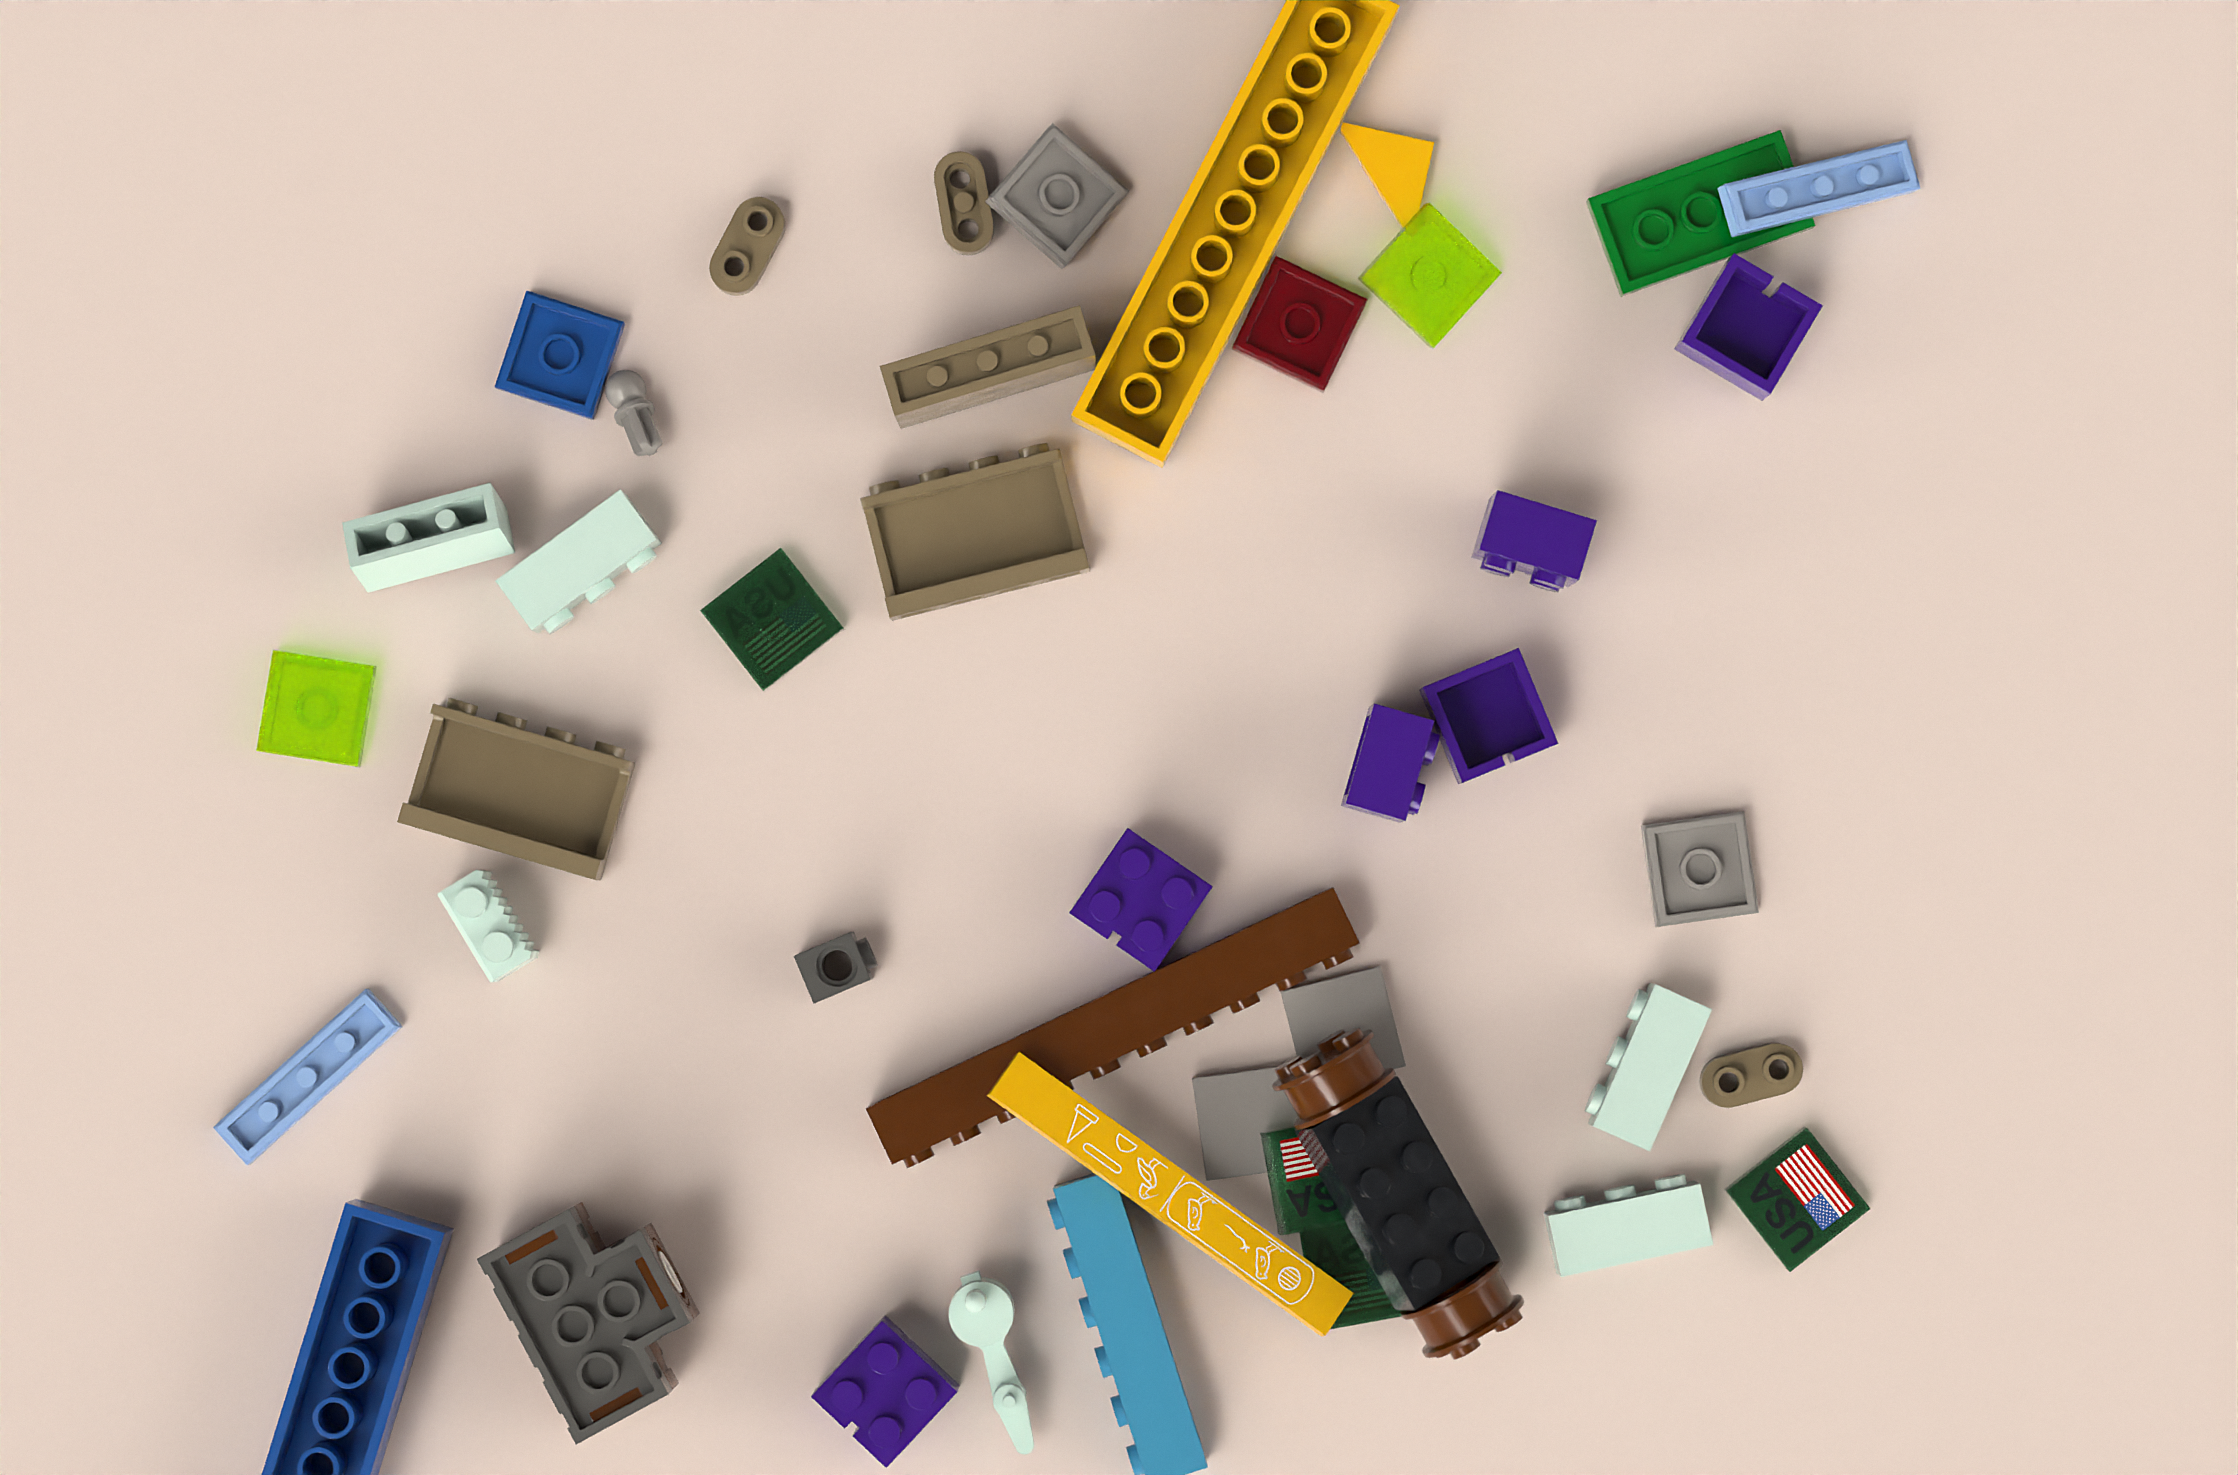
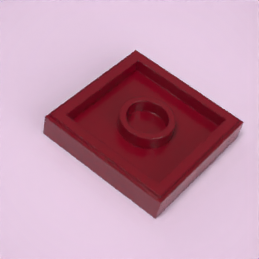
M1275 256L1236 337L1232 350L1324 393L1368 299Z

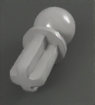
M620 370L613 373L607 380L605 394L609 403L617 408L614 414L616 423L624 427L634 454L637 456H651L657 453V449L662 445V440L652 418L655 411L654 405L650 400L644 399L646 395L644 380L639 374L631 370Z

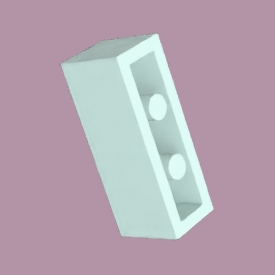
M491 483L342 522L350 569L367 592L515 553L507 508Z
M619 490L495 581L532 631L540 633L546 629L549 634H552L574 618L570 610L587 598L590 604L612 591L615 588L612 579L628 568L633 574L652 562L657 557L653 549L659 546L661 541L629 497L622 490Z
M1649 983L1646 992L1638 989L1626 1014L1627 1018L1633 1020L1625 1039L1619 1036L1616 1037L1607 1056L1605 1064L1612 1067L1604 1086L1598 1083L1595 1085L1586 1104L1585 1112L1592 1114L1588 1124L1650 1151L1712 1009L1656 984Z
M1685 1174L1656 1179V1189L1636 1193L1635 1185H1626L1605 1190L1606 1199L1586 1203L1584 1195L1554 1201L1555 1210L1544 1212L1556 1273L1564 1277L1713 1245L1701 1184L1696 1181L1687 1182Z

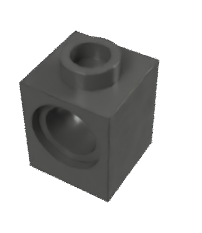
M849 932L794 956L813 1004L872 980L873 976L870 969L878 966L867 938L857 940L854 932ZM835 950L847 953L853 964L851 974L846 979L840 981L829 977L824 966L826 957Z

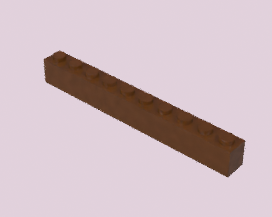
M1331 887L1157 969L1155 972L1153 971L868 1106L866 1111L891 1164L893 1165L903 1160L907 1168L933 1157L935 1154L931 1146L950 1138L953 1146H956L981 1134L978 1127L979 1123L994 1116H997L1000 1124L1016 1118V1116L987 1096L1016 1053H1022L1067 1087L1074 1090L1071 1082L1072 1079L1087 1072H1090L1093 1080L1109 1074L1121 1067L1117 1058L1136 1050L1139 1057L1142 1058L1167 1046L1168 1044L1164 1038L1165 1035L1180 1028H1183L1186 1036L1212 1025L1214 1021L1210 1014L1229 1006L1232 1013L1235 1014L1260 1002L1261 1000L1257 994L1258 991L1273 984H1276L1279 992L1305 981L1307 977L1303 970L1322 962L1325 969L1328 970L1353 958L1354 956L1350 948L1360 944L1334 887Z

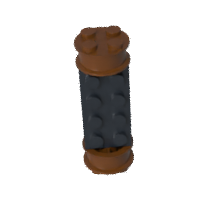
M1360 1027L1346 1033L1344 1029L1339 1030L1317 1043L1320 1052L1307 1056L1304 1059L1301 1055L1296 1056L1277 1067L1274 1071L1278 1079L1272 1084L1274 1091L1283 1090L1295 1110L1298 1118L1294 1122L1296 1128L1294 1131L1395 1310H1401L1400 1313L1403 1319H1413L1426 1342L1422 1349L1426 1358H1441L1451 1354L1454 1360L1473 1352L1481 1345L1478 1338L1493 1329L1495 1332H1501L1518 1323L1523 1318L1519 1309L1523 1306L1524 1299L1519 1294L1512 1295L1498 1271L1503 1265L1500 1256L1399 1077L1395 1076L1396 1072L1393 1068L1384 1069L1369 1042L1374 1037L1372 1030L1361 1031Z

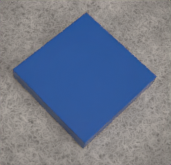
M526 290L495 388L594 420L625 323Z

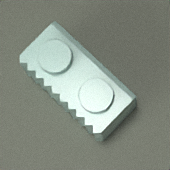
M475 870L437 895L490 983L497 982L538 958L539 950L533 949L534 942L527 940L529 933L522 932L524 924L517 923L518 915L511 914L513 907L506 905L508 898L501 897L503 889L496 888L497 880L490 879L492 872Z

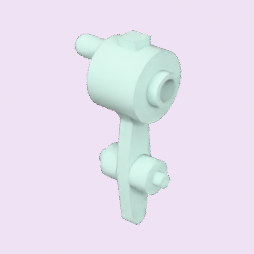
M980 1271L960 1277L962 1285L955 1292L949 1307L951 1328L963 1342L982 1349L994 1408L999 1413L1017 1452L1029 1454L1034 1448V1439L1026 1390L1021 1384L1004 1346V1338L1012 1326L1015 1312L1012 1295L999 1281L981 1277Z

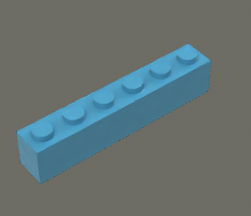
M1095 1173L1055 1185L1053 1191L1056 1198L1047 1200V1204L1055 1229L1058 1230L1065 1227L1071 1247L1064 1249L1063 1254L1071 1278L1081 1277L1087 1293L1086 1297L1078 1300L1087 1328L1097 1326L1103 1346L1094 1348L1103 1378L1112 1375L1114 1377L1119 1395L1110 1397L1118 1425L1119 1427L1129 1425L1135 1444L1127 1446L1126 1449L1134 1475H1186L1208 1468L1207 1459L1121 1192Z

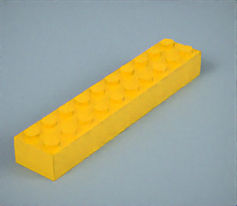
M1286 0L1071 414L1072 422L1163 468L1396 19L1400 5L1390 0Z

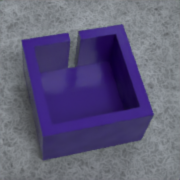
M1733 253L1723 265L1674 349L1763 401L1772 393L1823 305L1784 282L1768 297L1762 291L1769 286L1774 276Z
M1497 490L1488 501L1471 558L1481 560L1480 569L1486 572L1510 577V574H1514L1517 570L1531 576L1529 584L1548 591L1559 592V589H1564V586L1570 587L1580 579L1597 520Z
M1519 648L1424 686L1419 690L1430 718L1434 720L1435 730L1437 734H1440L1439 740L1458 784L1505 766L1506 764L1502 757L1504 754H1507L1509 762L1512 763L1559 744Z
M1375 703L1368 708L1341 806L1399 823L1406 821L1408 814H1418L1426 784L1417 782L1422 764L1426 766L1432 764L1440 734L1431 732L1434 720Z
M1127 828L1069 913L1106 939L1109 938L1113 931L1120 935L1121 938L1116 946L1155 972L1213 886Z
M885 1315L814 1390L811 1398L844 1429L853 1422L857 1428L852 1436L887 1468L958 1392L960 1385Z

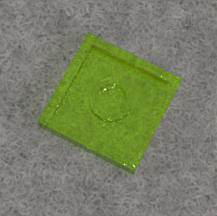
M1425 203L1362 272L1358 279L1427 346L1435 348L1502 272L1431 203Z
M273 650L256 751L361 767L377 667Z

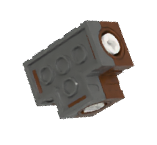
M582 1202L477 1258L484 1274H488L495 1287L493 1291L509 1321H513L519 1332L518 1338L535 1368L538 1367L544 1379L543 1384L559 1414H563L569 1425L567 1429L576 1445L669 1395L679 1382L671 1367L668 1368L661 1356L663 1352L657 1340L689 1324L700 1314L652 1223L606 1247L598 1231L595 1232L589 1222L590 1216Z

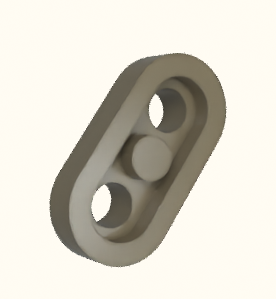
M962 151L949 153L938 162L934 171V183L944 239L948 246L956 253L975 255L984 251L989 246L994 235L991 207L985 202L989 195L984 168L981 162L970 153ZM965 172L970 177L969 184L961 189L955 188L950 183L953 174ZM964 222H973L978 226V233L973 238H963L959 234L960 226Z
M753 197L741 203L736 209L711 257L709 265L711 278L722 292L733 296H740L751 292L758 285L785 232V219L776 203L764 197ZM756 214H763L768 218L767 226L761 231H754L749 227L751 217ZM732 259H739L744 263V270L738 276H730L726 273V265Z
M1768 1043L1711 1059L1701 1071L1699 1079L1700 1089L1704 1097L1712 1104L1724 1108H1732L1792 1091L1801 1081L1803 1064L1800 1056L1793 1048L1785 1044ZM1780 1059L1786 1065V1073L1783 1077L1774 1079L1769 1074V1065L1772 1061ZM1726 1072L1733 1073L1737 1080L1735 1088L1729 1092H1724L1719 1086V1079Z

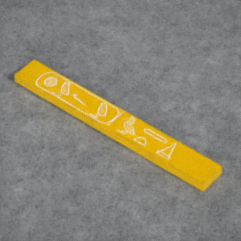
M1018 1052L1015 1054L987 1096L1321 1337L1327 1335L1354 1294L1022 1053Z

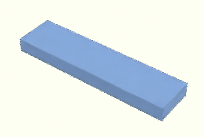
M1907 140L1726 183L1717 189L1731 237H1736L1910 194L1921 188Z
M369 988L365 989L213 1128L246 1165L252 1164L403 1026Z

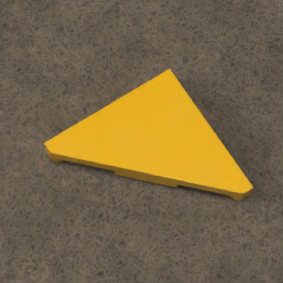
M1342 122L1340 134L1351 147L1372 184L1403 228L1405 235L1413 237L1434 142Z

